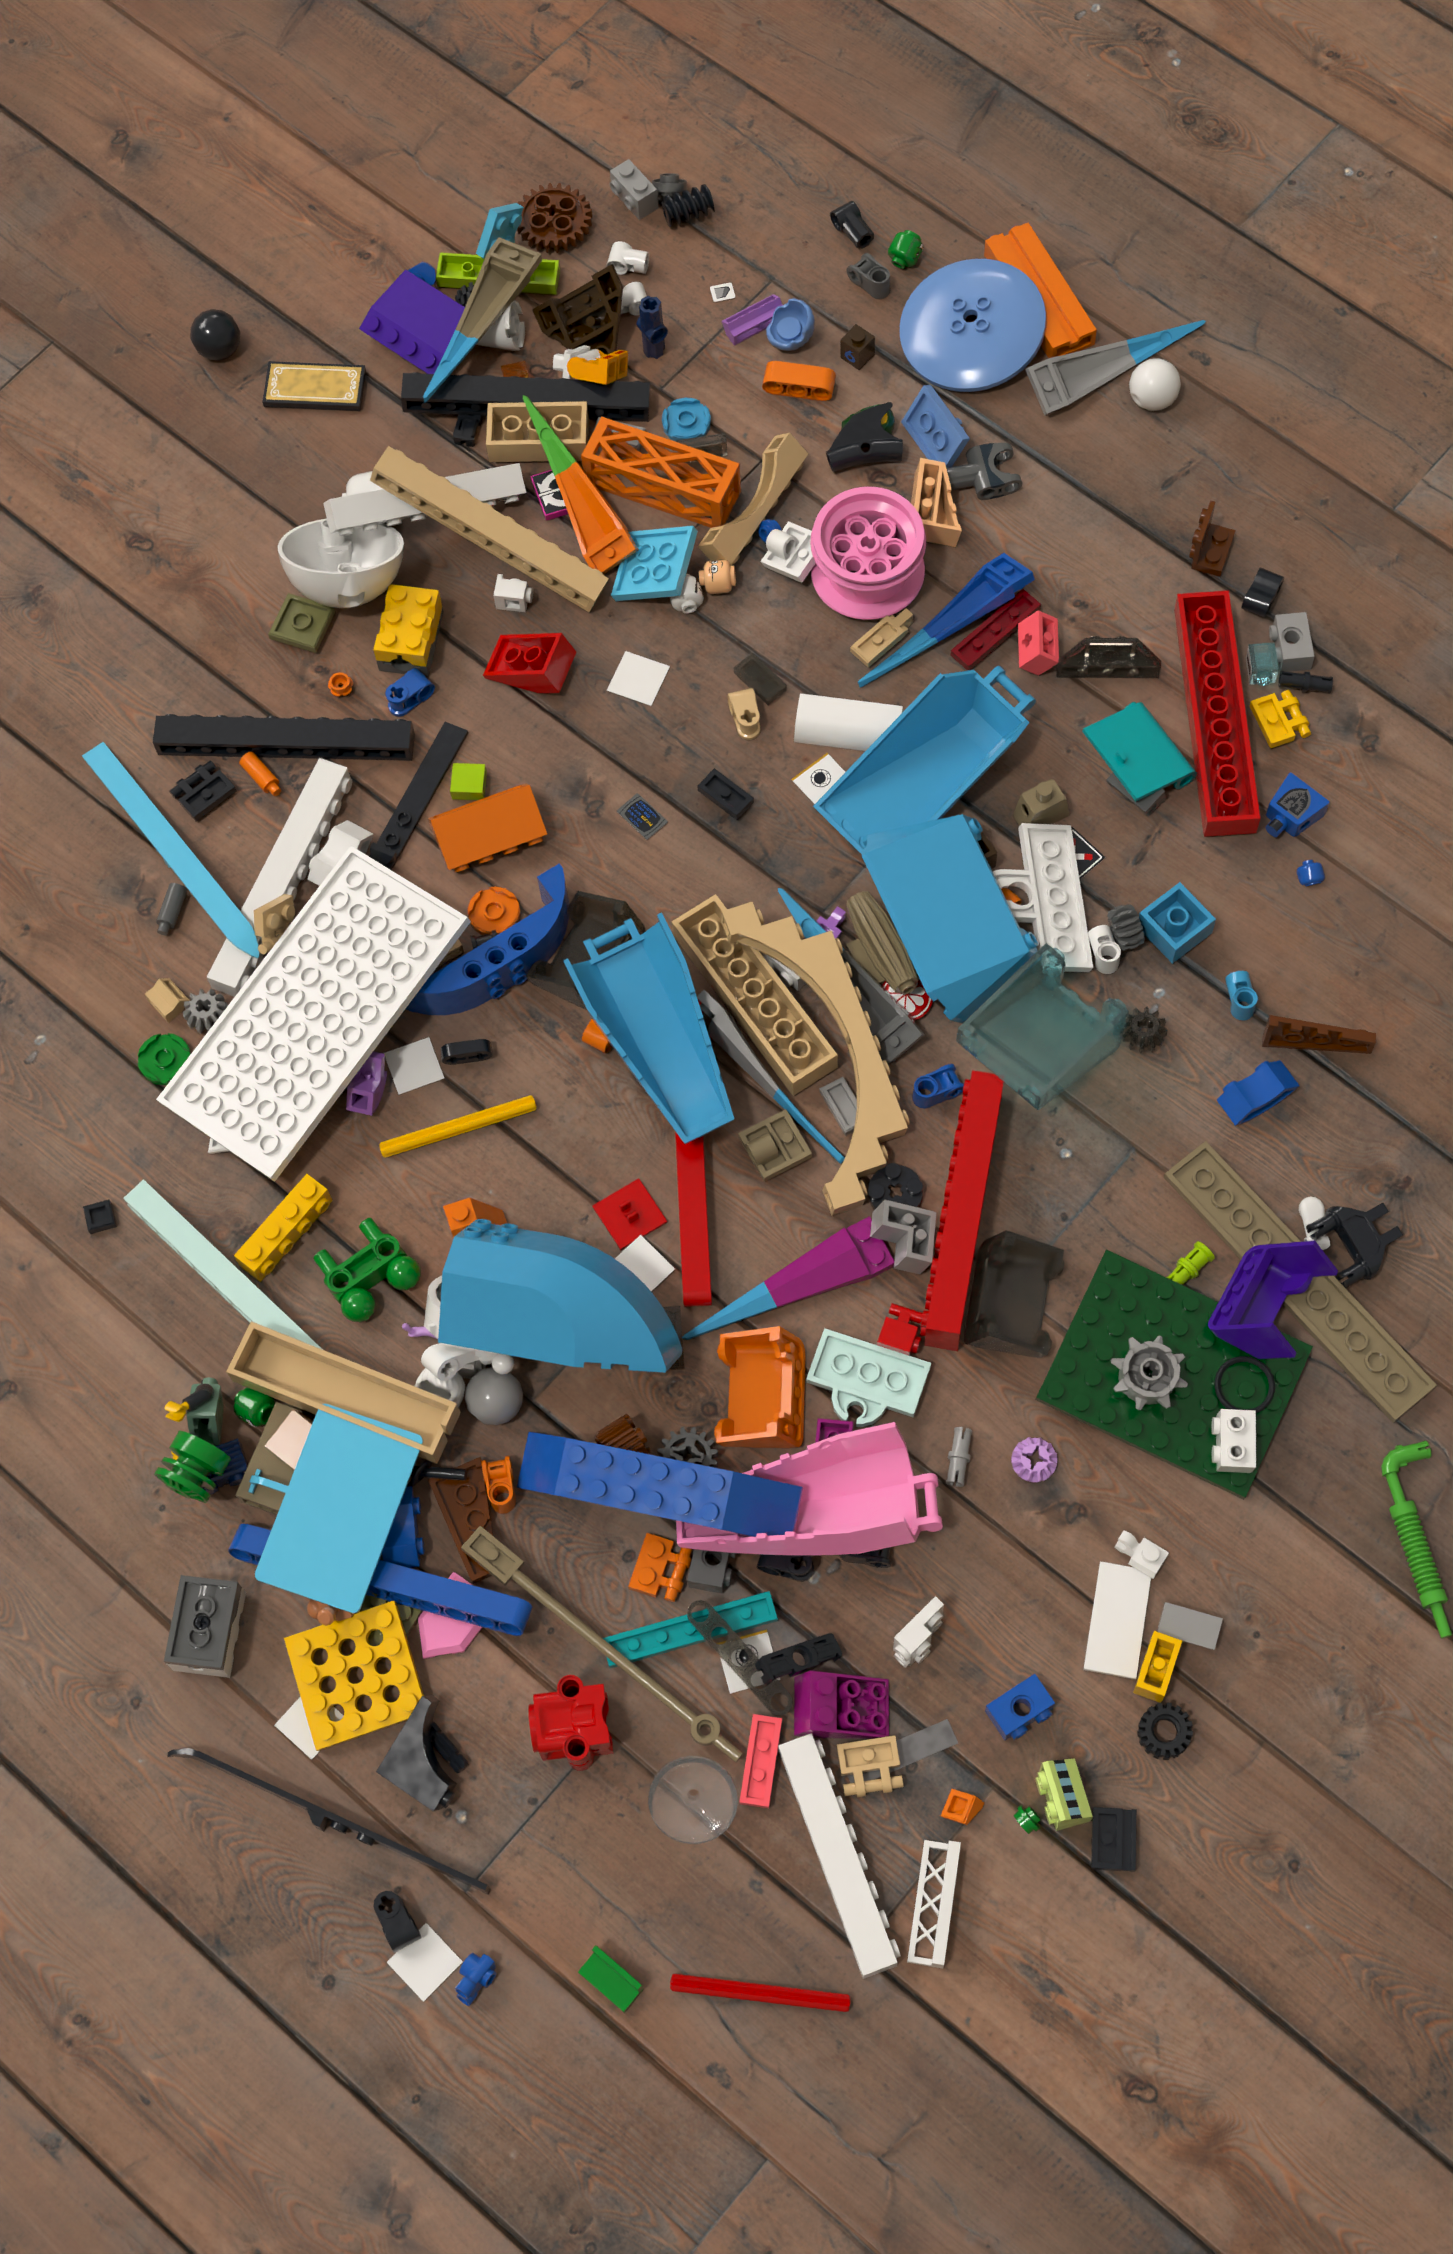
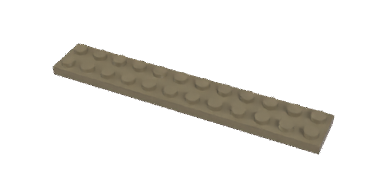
M1206 1141L1164 1174L1163 1178L1240 1260L1250 1248L1257 1245L1301 1242ZM1334 1276L1313 1277L1309 1288L1305 1292L1286 1296L1282 1305L1393 1423L1436 1388V1383Z

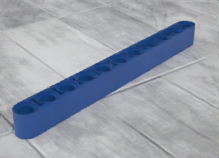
M240 1524L229 1547V1554L238 1560L258 1565L271 1530L249 1524ZM382 1560L378 1561L366 1593L368 1596L377 1594V1598L386 1601L394 1600L397 1604L514 1636L523 1635L533 1608L529 1602L521 1598Z

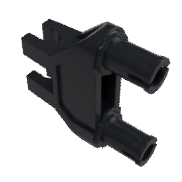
M1384 1203L1377 1205L1367 1212L1348 1207L1333 1206L1326 1210L1325 1216L1306 1226L1308 1233L1317 1228L1319 1229L1310 1235L1314 1241H1317L1333 1230L1338 1234L1354 1261L1353 1265L1335 1275L1338 1281L1348 1277L1347 1280L1341 1283L1346 1289L1361 1279L1370 1280L1374 1278L1380 1268L1386 1245L1403 1236L1398 1226L1382 1235H1379L1372 1222L1389 1212Z

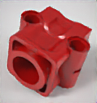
M566 1675L558 1682L556 1692L533 1694L534 1704H529L528 1707L531 1742L534 1753L539 1752L543 1761L567 1758L569 1765L573 1769L584 1771L591 1767L594 1756L614 1754L612 1737L606 1725L609 1703L604 1684L584 1686L579 1677ZM579 1691L574 1697H567L569 1692ZM585 1749L582 1755L572 1756L575 1750Z

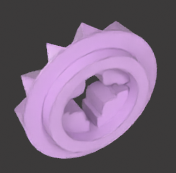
M1028 1437L1022 1442H1018L1011 1459L1012 1466L1016 1474L1022 1479L1029 1482H1041L1048 1479L1054 1473L1057 1466V1453L1051 1443L1044 1441L1041 1437ZM1037 1449L1039 1458L1043 1461L1037 1462L1032 1470L1031 1460L1026 1457L1027 1455L1032 1456L1033 1452Z

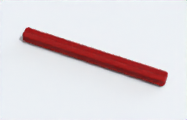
M672 1974L670 1989L675 1992L848 2012L850 2009L851 1998L848 1994Z

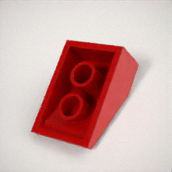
M562 633L500 635L483 676L488 680L536 693H560L576 655V650Z

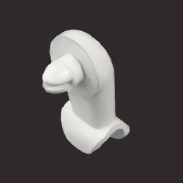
M1306 1197L1299 1204V1213L1302 1217L1307 1236L1304 1238V1241H1314L1310 1235L1319 1229L1317 1228L1308 1233L1306 1226L1325 1216V1208L1320 1199ZM1324 1235L1316 1241L1322 1250L1330 1246L1328 1236Z

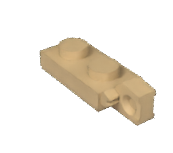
M906 608L896 617L893 615L889 617L887 615L850 647V652L869 668L905 637L909 630L908 627L913 623V614Z

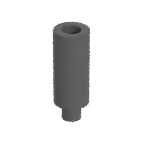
M177 883L169 884L156 923L159 925L157 933L166 936L169 929H174L188 891L186 887Z

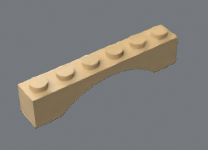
M791 433L776 435L763 452L760 482L749 506L733 521L722 526L710 528L698 545L699 549L710 561L728 560L730 565L737 562L740 557L739 553L751 542L753 533L760 523L765 520L769 510L778 503V497L782 491L789 487L793 475L803 467V461L808 453Z

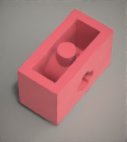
M1038 610L1018 623L1019 668L1039 676L1059 663L1057 618Z

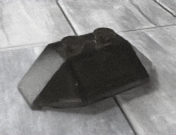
M1099 636L1082 638L1058 659L1056 678H1159L1161 660L1138 638H1127L1124 636L1101 638Z

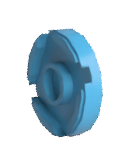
M685 397L676 399L663 411V430L673 441L685 444L697 442L705 437L710 430L711 416L709 409L695 398Z

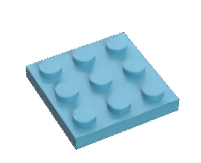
M684 526L629 532L639 551L620 563L611 593L612 598L615 601L680 596L698 533L695 527Z

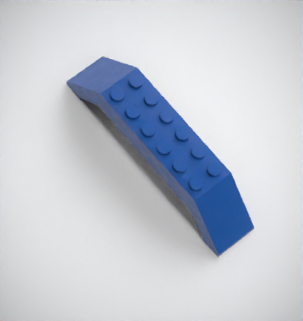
M534 1432L528 1433L517 1488L753 1537H756L757 1533H766L768 1536L785 1535V1532L795 1531L803 1487L734 1471Z

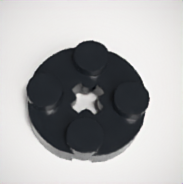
M890 1163L885 1168L878 1170L869 1182L868 1197L871 1207L875 1210L884 1200H889L919 1208L922 1202L923 1184L919 1176L910 1168ZM890 1188H901L902 1196L895 1195L891 1197Z

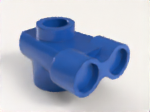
M471 1953L463 1962L459 1973L464 1977L455 1987V1991L458 1993L457 1998L465 2005L470 2006L478 1996L482 1986L485 1988L489 1987L495 1979L496 1972L494 1969L496 1965L492 1958L485 1954L479 1957L475 1953Z

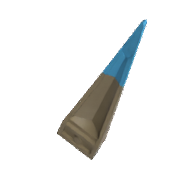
M498 237L486 254L455 332L423 395L424 403L429 400L528 285L530 277L542 261L540 253Z

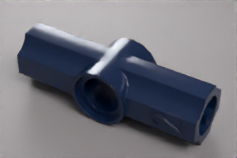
M646 296L641 299V305L639 306L640 317L636 325L642 333L644 354L647 358L658 359L663 356V350L665 349L664 339L668 334V329L663 324L661 301L657 297Z

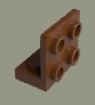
M1210 501L1208 509H1202L1199 519L1200 524L1198 529L1195 530L1189 558L1193 559L1191 569L1221 577L1236 530L1211 524L1215 501Z

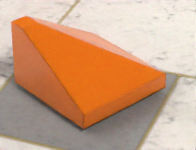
M951 1789L941 1817L968 1825L983 1808L984 1802L974 1795Z

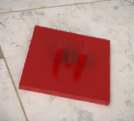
M639 1178L592 1205V1208L620 1250L628 1247L640 1235L644 1237L668 1223Z

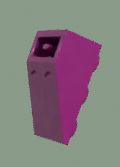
M808 1671L795 1676L794 1736H805L812 1733L813 1738L875 1739L888 1737L889 1679L819 1671Z

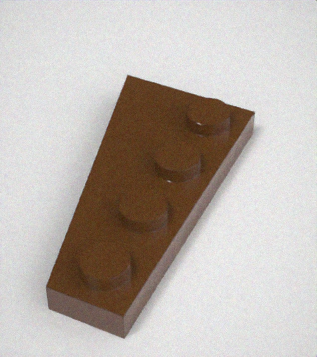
M1269 1015L1262 1036V1047L1371 1054L1376 1044V1033L1366 1030H1355Z
M481 1457L456 1467V1469H467L466 1481L438 1478L428 1479L472 1584L492 1576L461 1549L463 1544L479 1526L493 1536Z

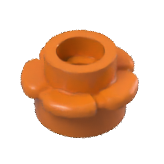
M338 672L331 676L328 688L331 689L332 695L336 697L347 696L352 691L353 681L347 674Z

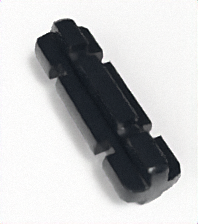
M432 1721V1745L447 1762H450L449 1765L456 1773L462 1772L468 1766V1761L462 1754H458V1749L444 1733H441L442 1730Z

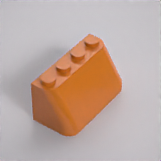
M529 784L515 786L428 818L447 869H453L455 873L469 868L468 863L478 860L479 864L490 861L494 859L493 854L500 851H503L504 855L519 850L517 845L527 842L528 846L543 841L542 836L547 835Z

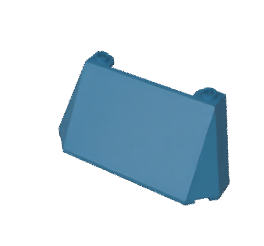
M961 814L866 835L863 837V844L866 848L862 850V858L927 995L933 1001L938 999L945 1006L944 1014L949 1020L963 1023L1040 955L1036 948L1038 946L1036 937L1032 932L1027 933L1026 930L1019 927L978 843L982 838V826L977 819Z

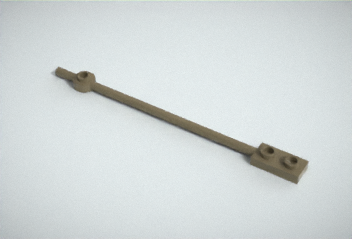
M479 1526L461 1547L462 1551L503 1585L506 1586L511 1579L514 1580L691 1725V1736L697 1744L702 1746L714 1744L734 1762H737L742 1757L743 1753L720 1735V1725L714 1716L709 1714L697 1716L522 1573L520 1569L524 1565V1561L484 1528ZM704 1726L709 1727L711 1733L707 1736L702 1735L699 1731Z

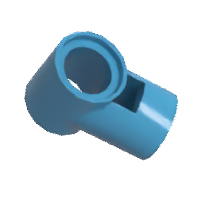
M1247 971L1230 973L1225 978L1231 1000L1230 1012L1238 1020H1248L1253 1016L1258 1000L1257 994L1252 988L1249 973ZM1244 1001L1247 1002L1249 1005L1243 1006L1240 1005L1238 1002Z

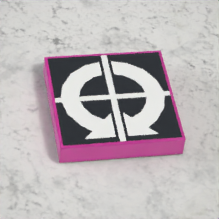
M549 470L530 476L545 520L567 515L568 511L553 471Z

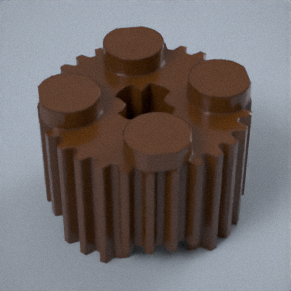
M628 1414L621 1416L599 1430L595 1442L600 1445L654 1455L649 1447L645 1448V1443L648 1441L641 1429L635 1427Z

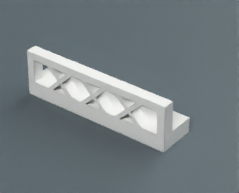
M924 1840L907 1963L942 1969L944 1967L961 1842L949 1841L946 1844ZM929 1848L947 1851L946 1863L936 1870L928 1861ZM928 1866L932 1873L925 1878ZM945 1869L944 1877L942 1880L938 1873ZM935 1876L942 1886V1892L931 1900L924 1891V1884ZM922 1897H924L928 1903L921 1908ZM940 1899V1906L938 1910L934 1903ZM931 1906L938 1916V1921L936 1925L927 1931L919 1919L920 1914ZM919 1926L924 1934L917 1938ZM936 1930L935 1941L930 1936V1933ZM925 1937L934 1947L932 1959L914 1956L916 1944Z

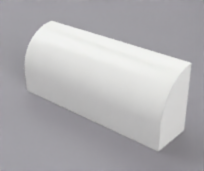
M800 693L794 742L866 751L901 715L903 706Z

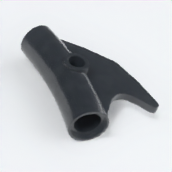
M891 402L870 407L850 418L837 435L830 449L826 451L827 460L833 473L862 464L902 461L903 440L889 434L881 426L882 417L893 406ZM861 445L868 447L867 453L861 450Z

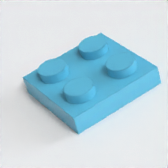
M513 203L491 208L476 254L485 258L498 237L515 243L514 237L517 228L521 224V215L524 207Z

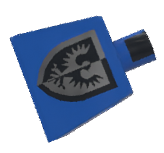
M1290 772L1269 803L1266 816L1271 821L1266 825V831L1271 836L1278 837L1285 830L1291 836L1296 837L1326 815L1330 801Z

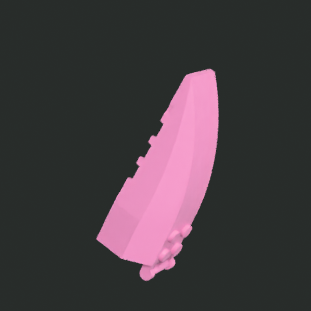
M895 1422L838 1434L808 1445V1449L793 1455L789 1453L780 1456V1460L766 1465L761 1463L753 1465L752 1470L743 1473L803 1487L795 1531L785 1532V1535L768 1536L766 1533H757V1536L753 1537L676 1521L677 1544L682 1548L724 1553L844 1555L860 1554L916 1542L921 1531L936 1532L943 1527L942 1518L938 1515L936 1495L938 1477L933 1473L914 1476L906 1442ZM923 1488L925 1490L927 1516L919 1518L917 1489Z

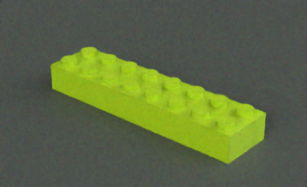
M440 253L436 272L437 287L461 288L464 285L469 287L468 283L473 282V285H475L485 258L471 254ZM542 259L530 277V282L522 292L556 295L560 275L559 260Z

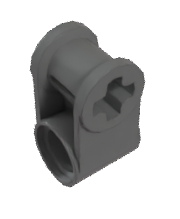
M863 254L860 261L846 268L850 280L864 289L873 298L884 299L890 294V272L870 254Z

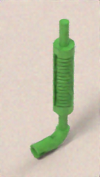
M1425 1440L1411 1445L1395 1446V1449L1389 1451L1384 1457L1381 1470L1382 1477H1386L1395 1505L1389 1508L1392 1520L1395 1521L1394 1525L1397 1526L1396 1531H1399L1398 1536H1400L1399 1540L1402 1542L1401 1546L1404 1547L1403 1552H1406L1405 1557H1408L1406 1561L1409 1563V1568H1411L1410 1572L1413 1573L1412 1578H1415L1414 1583L1417 1584L1415 1587L1419 1589L1417 1593L1421 1594L1419 1599L1422 1608H1431L1440 1637L1443 1639L1452 1636L1442 1604L1446 1603L1448 1598L1445 1590L1441 1589L1443 1587V1584L1440 1583L1441 1578H1437L1439 1576V1573H1436L1438 1569L1434 1567L1436 1563L1432 1562L1434 1558L1430 1557L1432 1552H1429L1430 1547L1427 1546L1429 1543L1425 1541L1427 1537L1423 1536L1425 1532L1421 1531L1423 1526L1420 1525L1421 1521L1418 1520L1420 1518L1419 1515H1416L1418 1513L1414 1501H1406L1397 1476L1399 1468L1407 1466V1463L1431 1458V1449H1425V1447L1429 1446Z

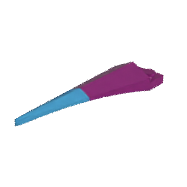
M868 1216L846 1229L844 1227L686 1333L683 1339L689 1340L769 1310L872 1279L894 1267L895 1261L883 1240L870 1237L872 1220Z

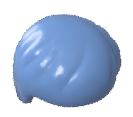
M796 298L789 299L783 306H778L773 313L771 323L766 329L767 339L771 345L780 350L791 351L806 344L813 335L815 318L810 306Z

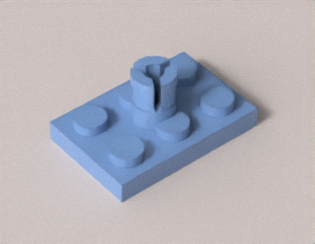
M923 385L901 423L927 459L945 462L946 468L953 466L970 438L964 431V427H961L962 421L953 416L931 385Z

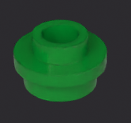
M1020 1805L1017 1808L1018 1812L1014 1814L1015 1819L1028 1834L1033 1830L1037 1832L1040 1829L1037 1824L1041 1820L1040 1817L1030 1806L1025 1809Z

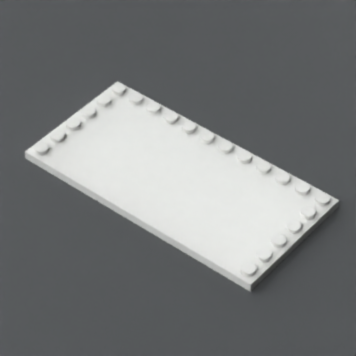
M350 846L156 1100L275 1182L471 921L462 913Z

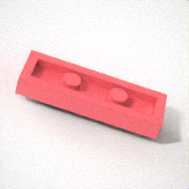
M753 1714L739 1801L742 1805L769 1809L782 1718Z

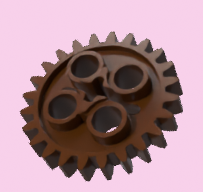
M549 183L548 189H544L542 185H539L538 192L531 189V196L524 194V202L518 201V204L523 206L524 209L517 233L521 234L522 241H528L529 247L536 244L537 251L542 247H545L546 253H549L551 248H554L555 252L558 253L559 247H563L568 251L569 244L576 247V239L584 241V234H589V227L592 226V209H590V202L586 201L585 195L579 196V189L571 192L570 185L562 189L561 183H558L556 188H553L552 184Z

